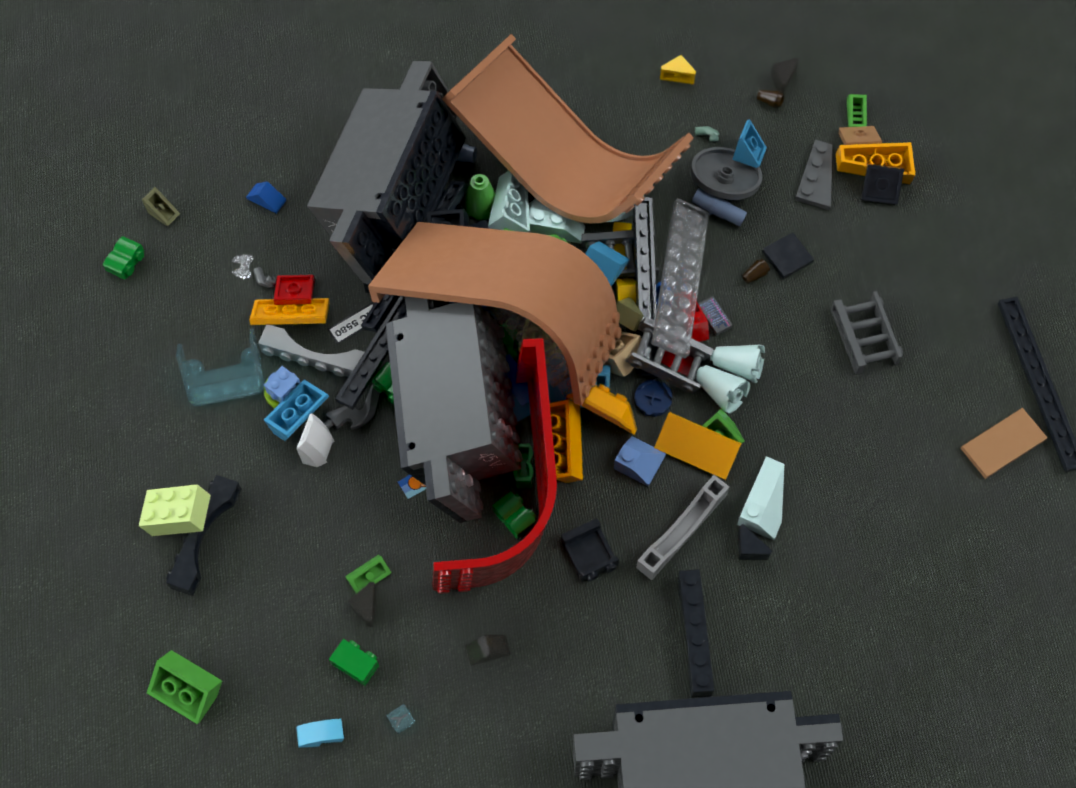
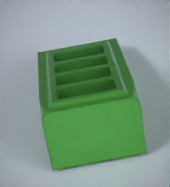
M848 95V127L867 126V95ZM853 103H859L860 106L853 105ZM853 109H861V112L853 111ZM853 115H861V118L853 117ZM853 121H862V124H853Z

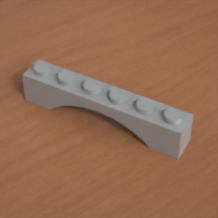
M266 325L258 343L261 352L267 356L275 355L285 361H296L302 366L310 365L320 371L327 370L341 377L343 375L349 377L364 354L363 351L356 349L339 354L316 353L297 344L289 337L285 329L272 325Z
M713 475L677 521L638 559L636 568L650 580H653L727 496L729 486Z

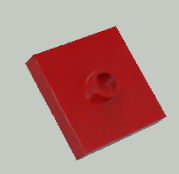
M314 275L277 276L273 299L274 305L312 304Z

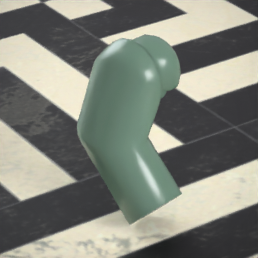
M709 126L695 127V136L710 135V141L719 140L718 135L720 134L718 130Z

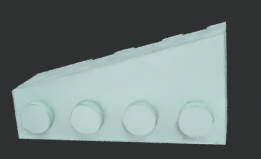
M507 171L499 177L488 227L497 230L507 228L518 232H530L528 190L510 171Z

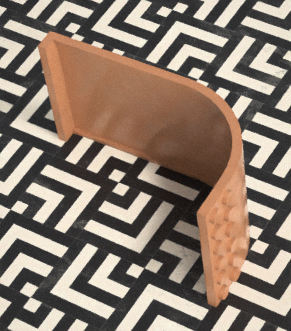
M512 34L442 98L451 110L540 203L565 218L582 223L607 222L623 212L627 214L634 207V204L638 206L645 199L644 194H649L654 189L653 184L656 185L663 178L662 174H666L673 167L671 163L677 162L682 157L680 153H684L690 148L689 143L694 138L690 133H687L668 149L650 156L632 155L609 146L599 139L511 45L516 40Z
M417 222L368 285L372 302L379 303L385 294L498 307L510 310L529 319L554 340L565 357L570 374L574 404L582 405L585 398L589 396L592 385H595L598 374L602 372L604 363L608 361L611 350H614L616 340L620 339L622 333L619 327L620 314L617 312L615 296L608 279L601 269L578 248L563 240L544 234Z

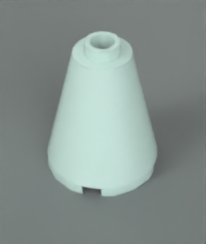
M763 345L719 346L713 350L710 361H713L714 366L757 383V379L760 378L763 369L764 359H762L761 353H765V347Z
M708 365L697 370L696 381L724 412L732 413L743 403L740 400L743 395L747 396L750 389V383L746 379Z

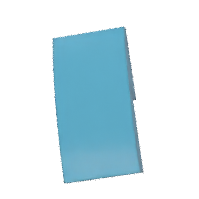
M341 719L311 722L296 727L299 748L318 747L321 743L342 742L344 739Z

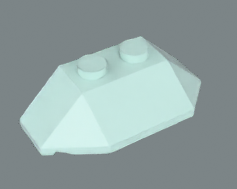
M536 198L528 204L529 233L557 234L560 238H564L569 242L581 243V235L585 231V225L582 222L565 218L553 212Z

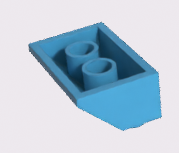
M303 380L264 421L276 436L286 441L309 418V415L313 414L326 401L329 395L308 381Z

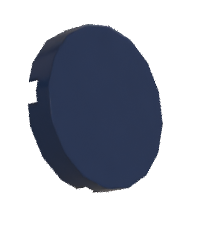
M648 380L637 387L634 402L636 408L642 414L657 417L669 410L672 405V393L665 383Z

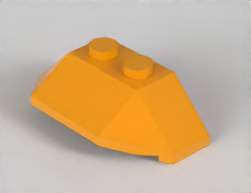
M596 384L592 385L589 396L585 398L581 406L635 435L637 426L630 403L626 401L627 398L619 393L614 395L609 392L610 388L603 384L599 386ZM570 391L566 398L574 401L573 393Z

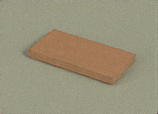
M1021 408L963 445L961 450L986 479L1044 442L1048 437L1027 412Z

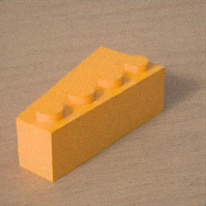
M911 142L840 145L836 152L837 171L865 176L868 163L904 168L902 183L911 184L916 175Z

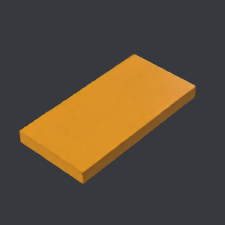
M312 298V304L274 305L273 299L255 300L249 319L250 325L326 323L330 304L329 298Z
M669 412L654 448L726 480L742 443Z

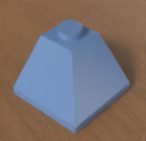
M631 436L617 455L614 469L649 486L666 453Z

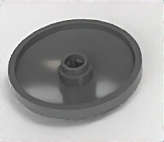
M712 147L700 151L693 158L690 168L691 177L698 187L708 194L728 200H740L754 195L760 188L762 171L760 167L755 168L732 160L735 149L725 147Z

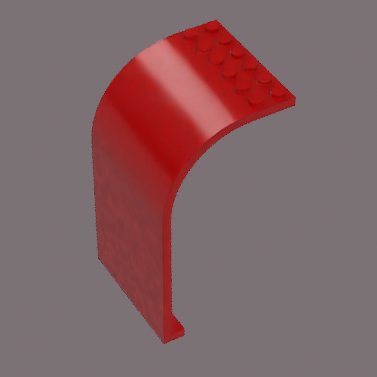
M543 338L522 340L515 374L516 383L528 384L539 503L538 522L522 541L500 554L479 559L433 562V591H438L439 594L449 593L451 589H458V592L470 591V588L487 586L507 578L529 560L542 538L554 507L557 490Z

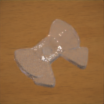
M244 254L240 257L238 255L235 256L232 262L241 264V266L232 272L233 275L243 279L251 277L252 274L249 268L254 257L250 254Z

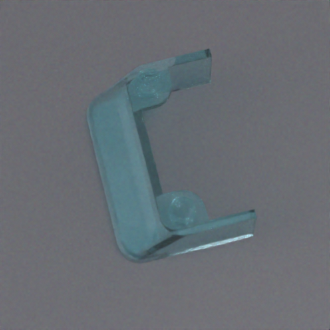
M250 329L249 334L251 347L246 348L241 353L242 364L205 371L201 361L196 359L186 361L182 344L177 345L176 358L188 400L192 405L202 406L259 394L264 390L265 381L254 329Z

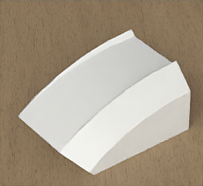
M312 413L307 420L297 446V451L303 464L319 467L327 463V456L332 443L335 441L326 425Z

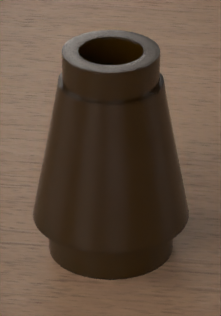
M760 89L757 100L774 108H780L784 101V94L781 91Z
M764 259L756 260L742 275V278L749 284L768 275L770 267Z

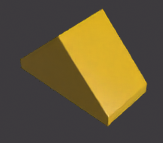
M680 55L661 66L660 80L694 84L696 71Z
M634 278L616 279L617 303L628 297L632 298L636 303V283Z

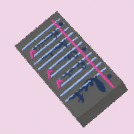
M714 296L698 303L708 320V325L716 336L732 328V323Z

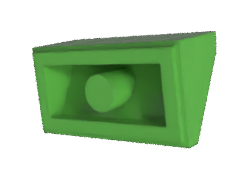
M377 555L345 577L356 594L359 595L390 575L391 571L382 556Z

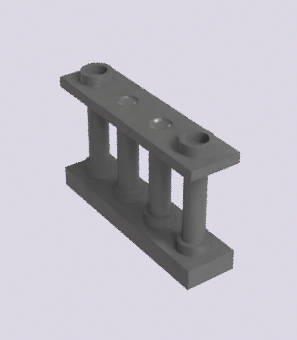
M654 228V241H655L656 232H655V228ZM634 230L586 233L581 235V246L589 248L590 245L598 241L613 250L615 244H623L625 246V256L630 259V262L627 264V269H624L618 278H635L632 252ZM655 267V276L659 274V267Z
M877 291L872 293L869 302L846 307L840 299L835 300L831 308L855 375L863 373L867 363L892 357L894 364L898 365L903 357V350L901 346H898L883 308V300L879 297ZM872 308L876 318L855 323L850 322L848 314ZM879 325L882 334L862 339L856 338L854 330ZM886 341L889 349L866 356L860 350L861 346Z
M646 316L638 326V330L643 332L636 353L632 352L625 362L636 369H642L681 388L686 393L693 394L701 386L694 382L700 363L707 360L712 355L714 349ZM651 336L660 341L653 361L643 357ZM668 344L677 349L670 370L660 365ZM684 353L692 355L694 358L687 378L677 373Z

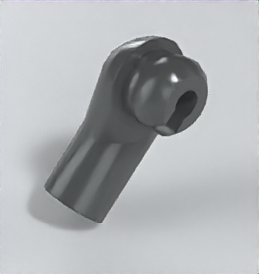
M261 267L253 270L258 285L266 288L275 286L276 278L274 276H264Z

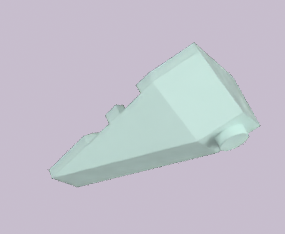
M769 457L765 458L737 523L739 526L744 524L750 531L772 540L775 539L782 523L783 463Z

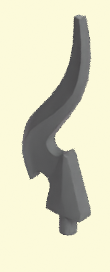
M372 384L364 407L361 410H357L355 407L352 410L346 406L326 413L328 420L324 424L328 429L333 425L339 429L346 421L353 423L351 430L364 426L375 414L380 392Z

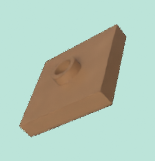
M874 126L839 128V135L844 145L882 144V140Z

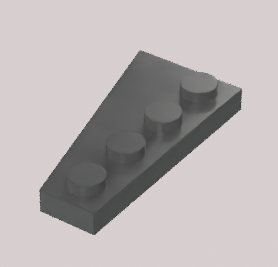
M815 140L795 200L830 211L832 144Z

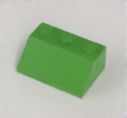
M171 650L157 660L147 694L199 724L217 698L222 680Z

